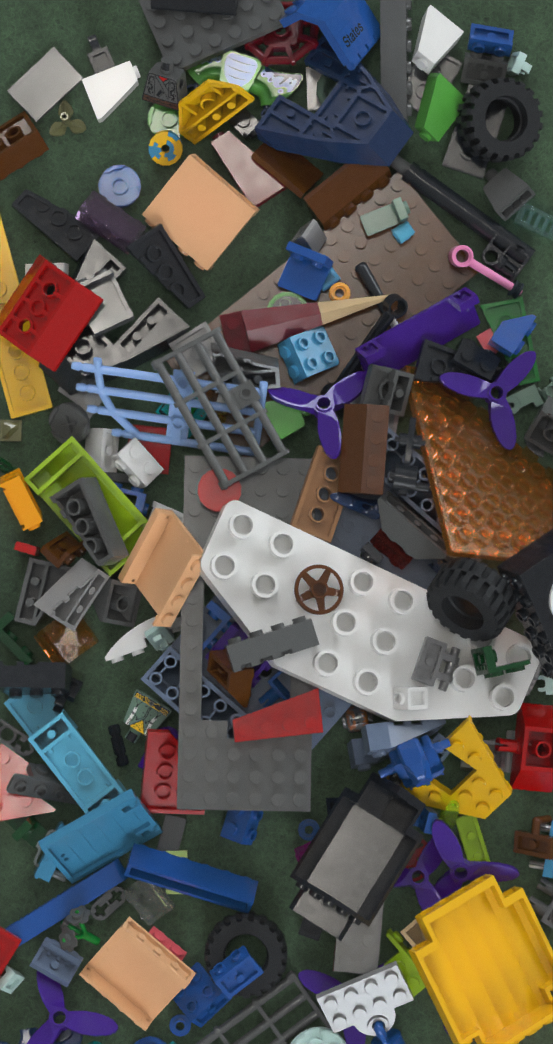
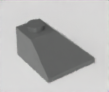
M109 578L93 601L99 621L134 628L142 596L138 587L135 584L121 583L120 580Z

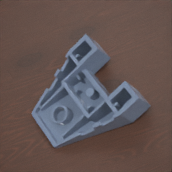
M421 720V723L411 724V721H404L403 724L394 725L393 722L366 724L361 729L362 738L351 739L347 743L351 769H358L360 772L371 770L372 766L388 759L389 752L396 750L398 745L413 738H418L420 741V738L425 735L431 736L446 724V720Z

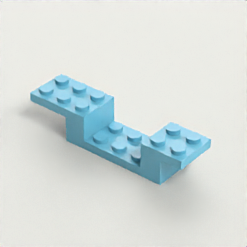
M43 694L41 698H33L30 695H22L20 699L9 698L4 702V705L29 735L28 741L85 814L127 791L120 780H116L77 731L78 726L64 708L61 713L52 710L56 700L54 696Z

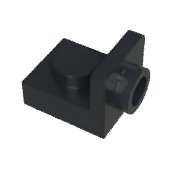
M246 108L242 109L228 121L245 140L249 137L254 139L257 136L255 126L260 120H257Z

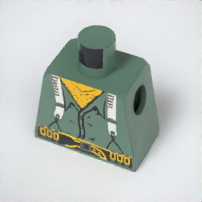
M136 689L123 721L131 726L125 738L136 744L141 734L147 735V729H157L169 716L172 709L140 689Z

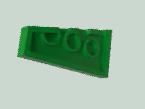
M523 297L480 305L481 311L493 334L502 321L526 316ZM531 335L523 337L522 340L525 344L517 355L513 354L509 358L503 354L507 364L526 351H534ZM536 360L527 376L518 386L540 382Z

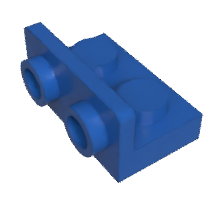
M244 945L234 950L230 956L217 963L210 970L215 984L228 999L232 998L264 973L263 969L250 955Z

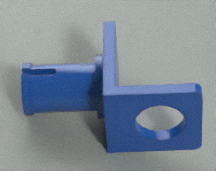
M280 670L267 681L272 688L262 697L258 698L260 704L269 699L263 705L264 708L271 706L280 697L284 701L290 699V692L277 679L282 673Z

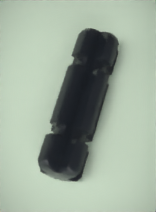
M110 725L108 731L109 735L112 736L110 739L114 754L117 756V766H125L129 761L127 755H125L126 749L122 735L120 736V725Z

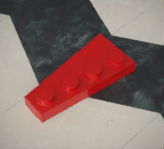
M319 689L311 690L232 720L234 742L323 733Z

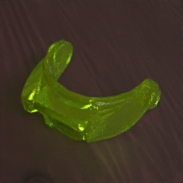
M455 800L450 801L445 810H440L439 818L442 821L445 820V823L450 828L454 827L457 820L459 803Z

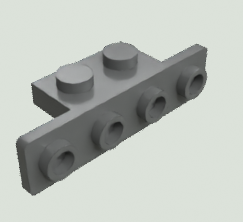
M29 763L26 768L28 776L13 774L6 788L7 792L12 794L78 805L49 766L44 764Z

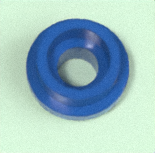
M305 819L298 826L300 837L307 841L313 840L319 830L318 823L313 819ZM312 826V833H306L305 827Z
M177 1014L170 1020L169 1027L174 1035L184 1036L190 1031L191 1022L186 1015ZM178 1022H182L184 1024V1028L178 1029L176 1027V1024Z

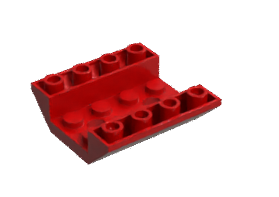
M39 254L0 312V335L27 355L55 372L104 299ZM54 285L55 291L53 294L47 295L48 287ZM30 321V328L23 332V324Z

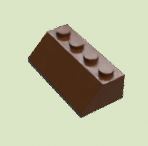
M25 111L0 126V180L5 179L17 169L23 168L28 162L42 156L44 152L49 150Z
M344 164L303 199L310 214L326 231L329 228H335L340 223V219L346 214H352L357 209L359 203L368 201L379 187H385L390 182L392 175L388 166Z
M344 404L338 492L383 495L390 406Z

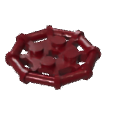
M281 1L285 10L293 5V1ZM299 20L285 28L281 27L244 44L245 50L250 51L261 62L262 66L268 67L269 65L283 64L294 66L298 60L312 49H316L319 45L317 41L319 27L304 20ZM306 27H310L309 36L304 35ZM282 29L286 30V33L284 34H277V32H281ZM264 44L266 46L265 52L257 46ZM274 52H286L287 56H273Z

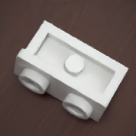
M136 437L132 438L118 453L111 457L115 461L114 465L122 472L124 471L129 477V482L138 488L147 487L164 470Z

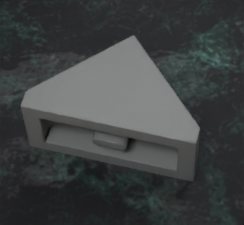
M312 219L300 227L291 242L319 252L327 237L317 221Z

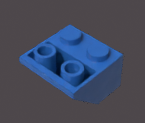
M532 314L502 321L488 342V345L509 358L513 354L517 355L525 344L522 340L523 337H528L537 325L534 322L537 316Z

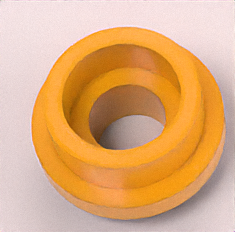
M335 283L329 289V297L331 301L349 299L350 289L345 283ZM337 290H342L344 292V295L342 297H337L335 292Z

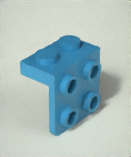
M323 326L291 336L277 344L280 356L283 358L288 374L294 384L339 364L338 357Z

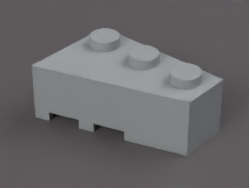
M81 558L33 605L74 631L110 576Z

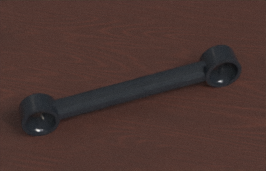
M398 294L388 295L383 301L384 312L361 345L384 333L394 318L397 319L404 316L408 309L407 301ZM398 300V309L391 312L392 304ZM356 352L337 380L323 387L321 395H325L334 384L359 370L361 363Z

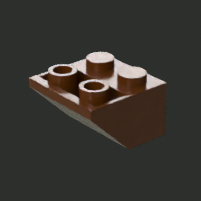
M225 649L210 651L207 671L240 705L248 708L254 668L245 667L241 671L234 673L231 670Z

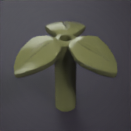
M63 100L58 108V115L62 122H54L50 127L49 134L52 136H62L65 134L67 127L70 128L72 133L79 134L86 130V125L80 119H70L74 113L73 108L67 101Z

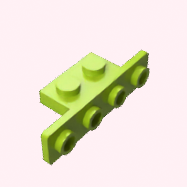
M389 928L386 932V937L398 949V952L386 961L383 966L397 961L413 997H415L425 988V985L408 952L411 947L407 948L403 943L404 939L398 931L393 932Z

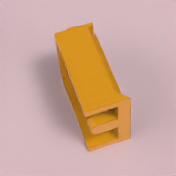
M20 468L1 476L0 487L3 488V492L20 525H22V530L28 529L32 531L40 527V523L43 522L42 512L28 484L24 481Z

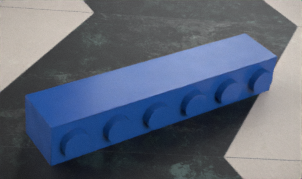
M136 843L133 844L124 876L243 913H249L254 903L258 881L252 880L249 877L239 876L227 870H220L208 864L197 863L185 857H178L166 851L155 850L146 845Z

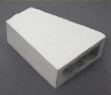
M430 5L421 20L412 62L429 75L458 43L464 31Z
M130 61L82 79L99 123L103 122L139 85L137 79L141 77L136 65L132 67Z

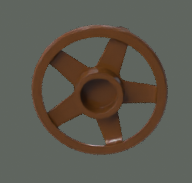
M326 565L309 566L302 570L296 578L294 585L296 602L311 614L323 615L330 613L338 607L343 598L344 587L340 576L335 570ZM316 568L325 569L319 580H315L307 572ZM331 573L337 578L340 590L328 587L327 582ZM303 578L310 589L299 596V582ZM325 596H338L336 603L325 610ZM315 598L319 611L310 609L303 601Z

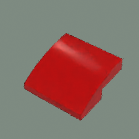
M132 424L140 432L166 435L167 428ZM138 440L163 467L164 470L160 474L168 475L172 445Z

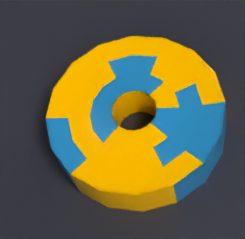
M169 130L157 132L149 143L151 158L162 166H170L176 163L183 152V143L180 137ZM168 145L170 150L163 151L162 146Z

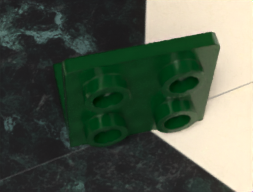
M491 645L471 650L476 675H484L485 679L504 675L503 670H505L506 674L525 670L524 665L531 664L529 659L496 666L497 654Z

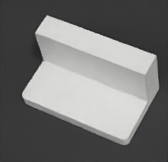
M90 428L85 440V451L104 472L117 473V468L114 465L115 461L111 457L118 453L119 437L111 435L112 429Z

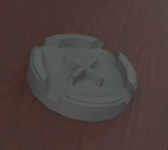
M64 402L51 411L48 420L52 429L51 433L60 443L66 442L71 436L80 443L88 436L90 420L86 411L80 405L73 402Z

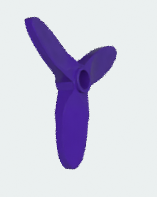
M526 351L517 356L502 370L493 383L465 373L447 372L440 375V382L449 390L464 396L484 399L488 403L489 420L497 441L504 449H513L516 443V425L506 396L507 392L516 387L527 376L535 363L536 353L534 351ZM492 388L498 390L499 396L497 399L491 395Z
M358 371L348 375L334 384L325 395H312L285 387L269 389L268 394L274 401L315 415L318 418V436L321 446L329 458L336 459L341 452V429L335 411L344 408V404L352 403L361 395L367 372Z
M440 819L433 821L432 836L435 846L443 861L450 868L433 886L441 899L450 896L460 889L463 882L475 880L484 874L494 875L497 882L510 881L519 876L518 869L508 864L468 861L464 858L461 845L452 829ZM459 867L466 869L463 872L456 871V869Z
M433 838L421 852L416 867L412 869L405 868L393 887H411L414 889L422 911L442 900L436 889L429 882V876L443 861ZM414 874H421L424 877V881L415 883L412 880V876Z
M384 963L378 965V968L382 967ZM309 969L298 972L300 982L315 994L342 984L336 978L323 972ZM355 1026L343 1030L346 1044H365L366 1035L359 1032Z
M37 971L38 990L50 1014L49 1019L33 1034L27 1044H53L60 1033L67 1029L87 1036H109L118 1031L117 1023L105 1015L89 1011H68L65 1006L64 994L60 983ZM58 1015H65L66 1019L63 1023H55Z

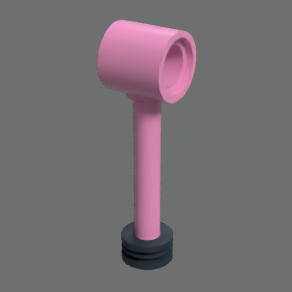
M459 245L450 250L448 258L453 266H469L509 290L507 295L513 296L514 299L522 293L523 283L520 284L518 280H515L513 283L473 259L474 255L470 247ZM459 250H462L466 255L462 263L456 259V254Z

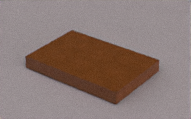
M265 143L251 156L253 160L299 198H302L324 175L302 155L275 150Z

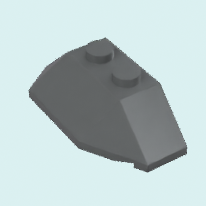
M387 491L378 499L382 531L386 533L391 541L400 545L407 555L412 556L414 559H445L455 549L436 528L407 503L393 496L390 491Z

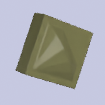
M0 420V441L22 442L23 420Z

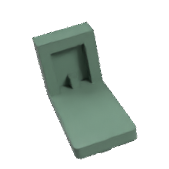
M401 197L392 200V203L360 216V220L366 235L371 236L406 222L409 218L408 214L411 212L407 202H402Z

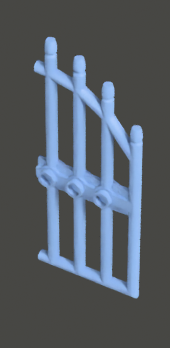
M94 357L93 364L72 362L71 369L83 370L95 375L96 385L76 383V390L98 394L105 405H87V412L111 416L124 428V430L119 428L112 429L111 435L128 439L136 437L137 440L198 448L196 439L188 438L189 427L178 407L175 408V402L171 395L108 387L104 385L103 374L164 383L159 373L104 366L100 357ZM174 369L173 375H170L182 398H185L193 393V389L183 371ZM197 379L202 388L213 383V381ZM260 381L259 388L255 387L261 397L259 401L263 409L265 408L268 382ZM224 383L228 391L238 386L237 384ZM109 396L170 404L168 415L115 408ZM192 399L186 403L190 412L191 407L203 409L198 399ZM210 401L215 411L231 413L226 403ZM248 406L240 410L242 415L251 416L256 413L253 407ZM126 418L167 424L166 435L140 432ZM259 418L254 419V427L249 428L260 446L262 423ZM195 419L200 429L216 431L211 421ZM222 423L225 429L233 426L232 424ZM240 428L231 432L243 435ZM212 442L209 444L212 451L228 453L223 443ZM234 445L240 455L255 457L250 447Z

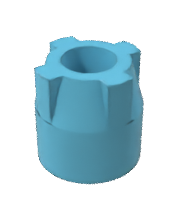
M408 221L399 224L391 230L399 244L407 241L415 233Z

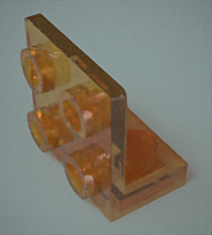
M83 618L74 631L54 620L33 636L52 662H66L67 664L99 642Z

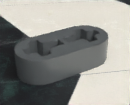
M116 885L96 900L91 907L93 918L99 921L104 920L119 908L126 900L127 894L122 886ZM112 891H121L120 897L122 900L115 899L111 903L109 900L113 896ZM107 903L109 906L104 910L106 914L100 913L97 915L95 913L97 911L96 906L102 907Z

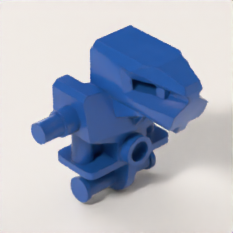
M428 735L421 737L420 741L418 738L408 740L398 745L396 750L389 752L392 763L378 770L379 775L382 779L397 773L406 788H410V790L422 785L428 786L434 778L445 775L443 772L444 766L438 753L452 745L448 738L432 743Z

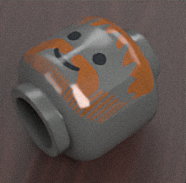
M351 705L341 716L343 729H347L349 733L361 732V729L366 724L373 722L372 713L355 705Z

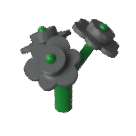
M84 905L71 909L70 914L61 921L60 929H62V933L59 934L61 948L72 952L74 947L78 945L77 940L84 939L97 946L100 943V938L88 932L84 924L89 920L90 910Z

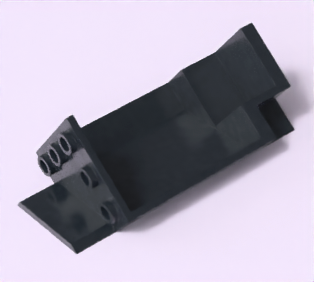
M372 772L359 794L345 787L290 875L291 878L297 881L295 886L300 888L289 908L342 941L353 922L357 925H360L362 922L370 926L424 838L422 834L412 827L426 805L402 786L386 778L381 779L380 775Z

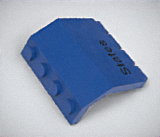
M294 0L292 2L293 5L284 11L285 15L279 20L284 28L299 20L318 25L342 65H346L351 71L356 68L380 38V24L365 0Z

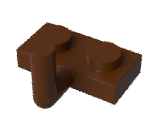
M550 815L534 817L532 819L531 832L516 830L513 852L549 860L553 859V837L540 834V826L551 823L552 817Z

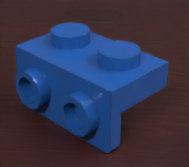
M472 23L467 50H472L476 53L494 54L499 57H510L514 30Z
M228 810L220 836L239 844L252 845L257 836L256 830L259 821L263 817V811Z

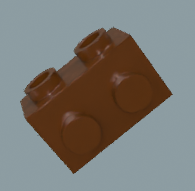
M66 531L43 545L40 552L59 569L65 564L69 566L76 557L81 558L87 550L83 545V541L79 543Z

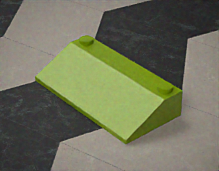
M71 436L27 475L24 481L48 504L80 541H83L79 535L74 533L72 530L73 526L69 520L62 516L59 506L53 503L49 497L81 477H96L130 555L148 520L77 440ZM129 556L114 565L101 567L112 577L124 566Z

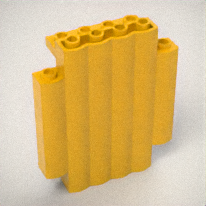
M484 874L415 916L426 940L418 943L408 952L453 1044H470L473 1042V1038L477 1044H518L525 1036L533 1035L543 1025L553 1022V997L550 992L553 991V949L522 887L514 886L502 893L494 875Z

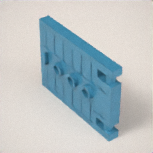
M129 789L38 842L41 850L73 884L131 851L134 843L143 844L163 833L160 824L155 821L153 815L138 796L135 795L134 791Z

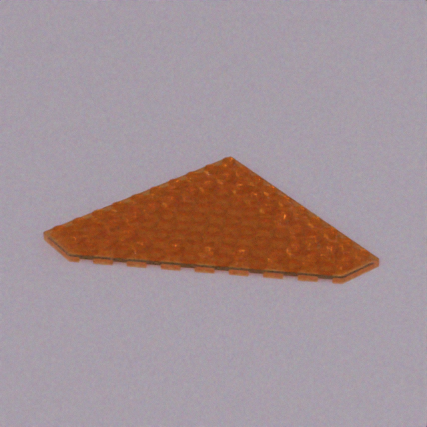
M405 365L402 371L414 374L415 367ZM413 381L408 399L412 415L416 418L415 427L417 435L422 436V440L426 441L425 446H421V451L447 555L506 561L552 530L553 469L550 467L545 469L537 461L539 457L527 446L523 449L519 444L515 443L511 450H506L500 446L492 430L488 411L482 406L477 408L469 401L471 397L449 390L442 384Z

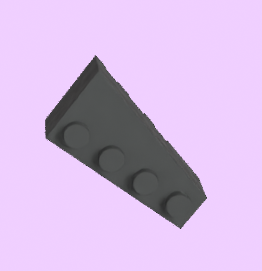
M81 477L49 497L53 503L59 506L62 516L69 520L73 526L72 530L81 537L84 547L98 566L114 565L129 556L96 477Z

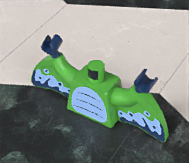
M230 50L188 69V74L195 83L194 85H188L187 91H193L207 79L239 85L248 93L251 92L259 98L260 105L263 107L261 112L262 118L279 94L288 99L296 91L303 80V75L299 73H283L275 71L270 67H263L257 58Z

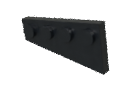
M27 189L12 203V208L76 263L83 256L94 239L97 241L105 232L101 227L90 224L89 221L69 213L68 210L52 204L50 201Z
M157 224L124 247L186 309L191 308L206 297L162 224Z
M427 339L422 341L413 381L442 384L439 376L447 372L475 375L451 362L456 350ZM497 366L491 381H489L490 383L496 380L503 368Z

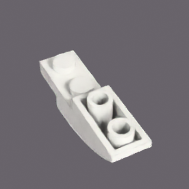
M155 617L137 625L121 637L107 653L105 660H111L113 664L124 660L123 655L132 653V656L144 653V648L148 647L144 632L154 627L152 623ZM181 617L175 619L171 628L167 627L171 633L181 630Z

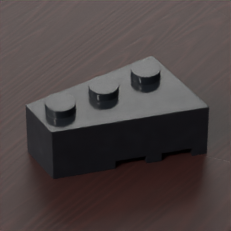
M0 661V690L12 699H20L22 695L41 698L43 694L61 697L64 696V693H71L72 667L66 662H38V664L24 665V662L17 661V665L8 666L4 665L3 661Z

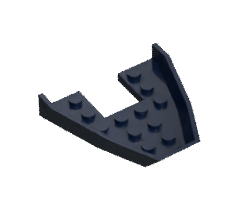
M323 35L318 41L319 45L317 48L312 49L304 62L308 67L337 82L336 86L315 114L279 94L255 126L257 137L261 142L279 151L338 163L389 167L414 132L391 96L360 62L352 71L346 65L343 66Z

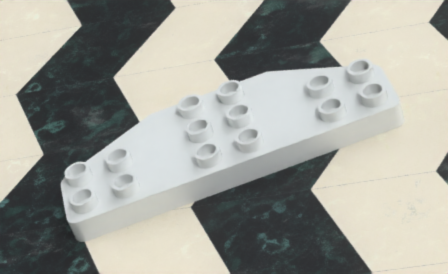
M238 500L230 501L222 507L203 548L202 558L200 559V576L248 637H250L249 633L262 629L263 633L271 631L270 626L284 623V626L293 624L292 619L305 616L306 619H312L319 645L292 654H285V656L274 660H267L271 667L389 722L468 718L469 715L472 718L513 715L520 709L539 665V660L532 652L533 646L525 636L504 627L498 637L481 642V640L477 642L471 641L470 638L464 639L457 633L453 634L449 631V628L443 627L440 624L438 618L435 619L432 615V610L428 607L426 589ZM320 564L332 568L338 573L343 582V598L338 607L330 613L323 615L311 614L296 602L294 594L296 578L302 570L312 565ZM316 568L307 573L315 580H319L325 569ZM331 573L327 582L328 587L340 590L337 578ZM303 578L299 582V596L310 589ZM325 596V610L336 603L338 596ZM315 598L303 601L310 609L319 611ZM427 636L448 644L445 653L450 654L452 647L460 649L458 656L460 660L458 665L454 667L452 673L453 680L448 685L446 692L438 689L440 684L438 679L435 680L434 686L411 679L424 639ZM491 645L497 654L496 666L529 659L531 664L524 665L525 670L506 674L505 670H503L504 675L485 679L484 675H476L471 650ZM442 660L439 672H444L447 664L446 661ZM393 687H428V709L399 710L393 708Z

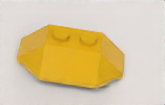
M207 79L179 101V134L195 145L252 103L255 97L239 85Z

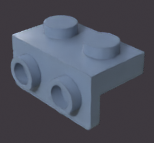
M46 937L29 966L68 987L83 957L74 950L72 952L63 950L57 940Z

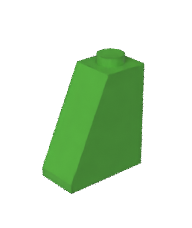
M430 73L428 75L414 126L420 132L419 136L427 142L440 141L460 114L457 111L458 106L464 103L462 101L463 95L441 73Z

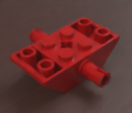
M522 703L517 711L515 739L497 737L495 743L504 745H495V750L497 752H513L510 775L512 789L552 792L553 705Z

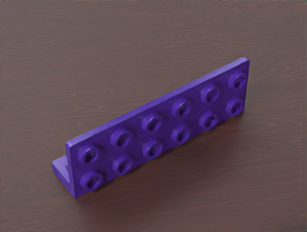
M464 287L357 347L355 351L363 370L367 372L370 364L399 370L418 359L423 340L427 339L444 345L479 325L480 320L474 306L480 302L477 294Z

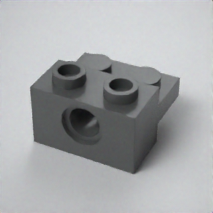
M370 364L359 404L390 406L389 414L404 417L415 374L386 366Z

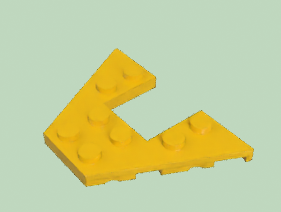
M469 715L447 737L452 746L446 748V750L474 769L453 790H450L436 779L430 781L431 784L428 786L414 787L413 790L406 788L403 782L399 785L428 807L486 819L512 794V787L504 778L502 769L498 768L494 761V755L489 746L484 743L482 734L477 731L472 722V717Z

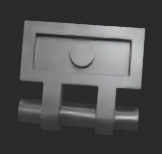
M428 636L425 637L411 679L429 686H434L435 680L438 679L440 680L438 689L446 692L448 685L453 680L452 673L454 667L458 665L460 660L458 658L460 649L452 647L450 654L445 653L448 644ZM442 660L447 662L443 673L439 672Z

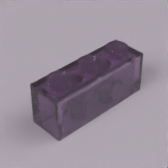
M94 190L79 207L75 217L127 255L130 253L124 247L143 235L147 228L139 220L134 219L122 208L117 207L108 201L105 196L98 194Z

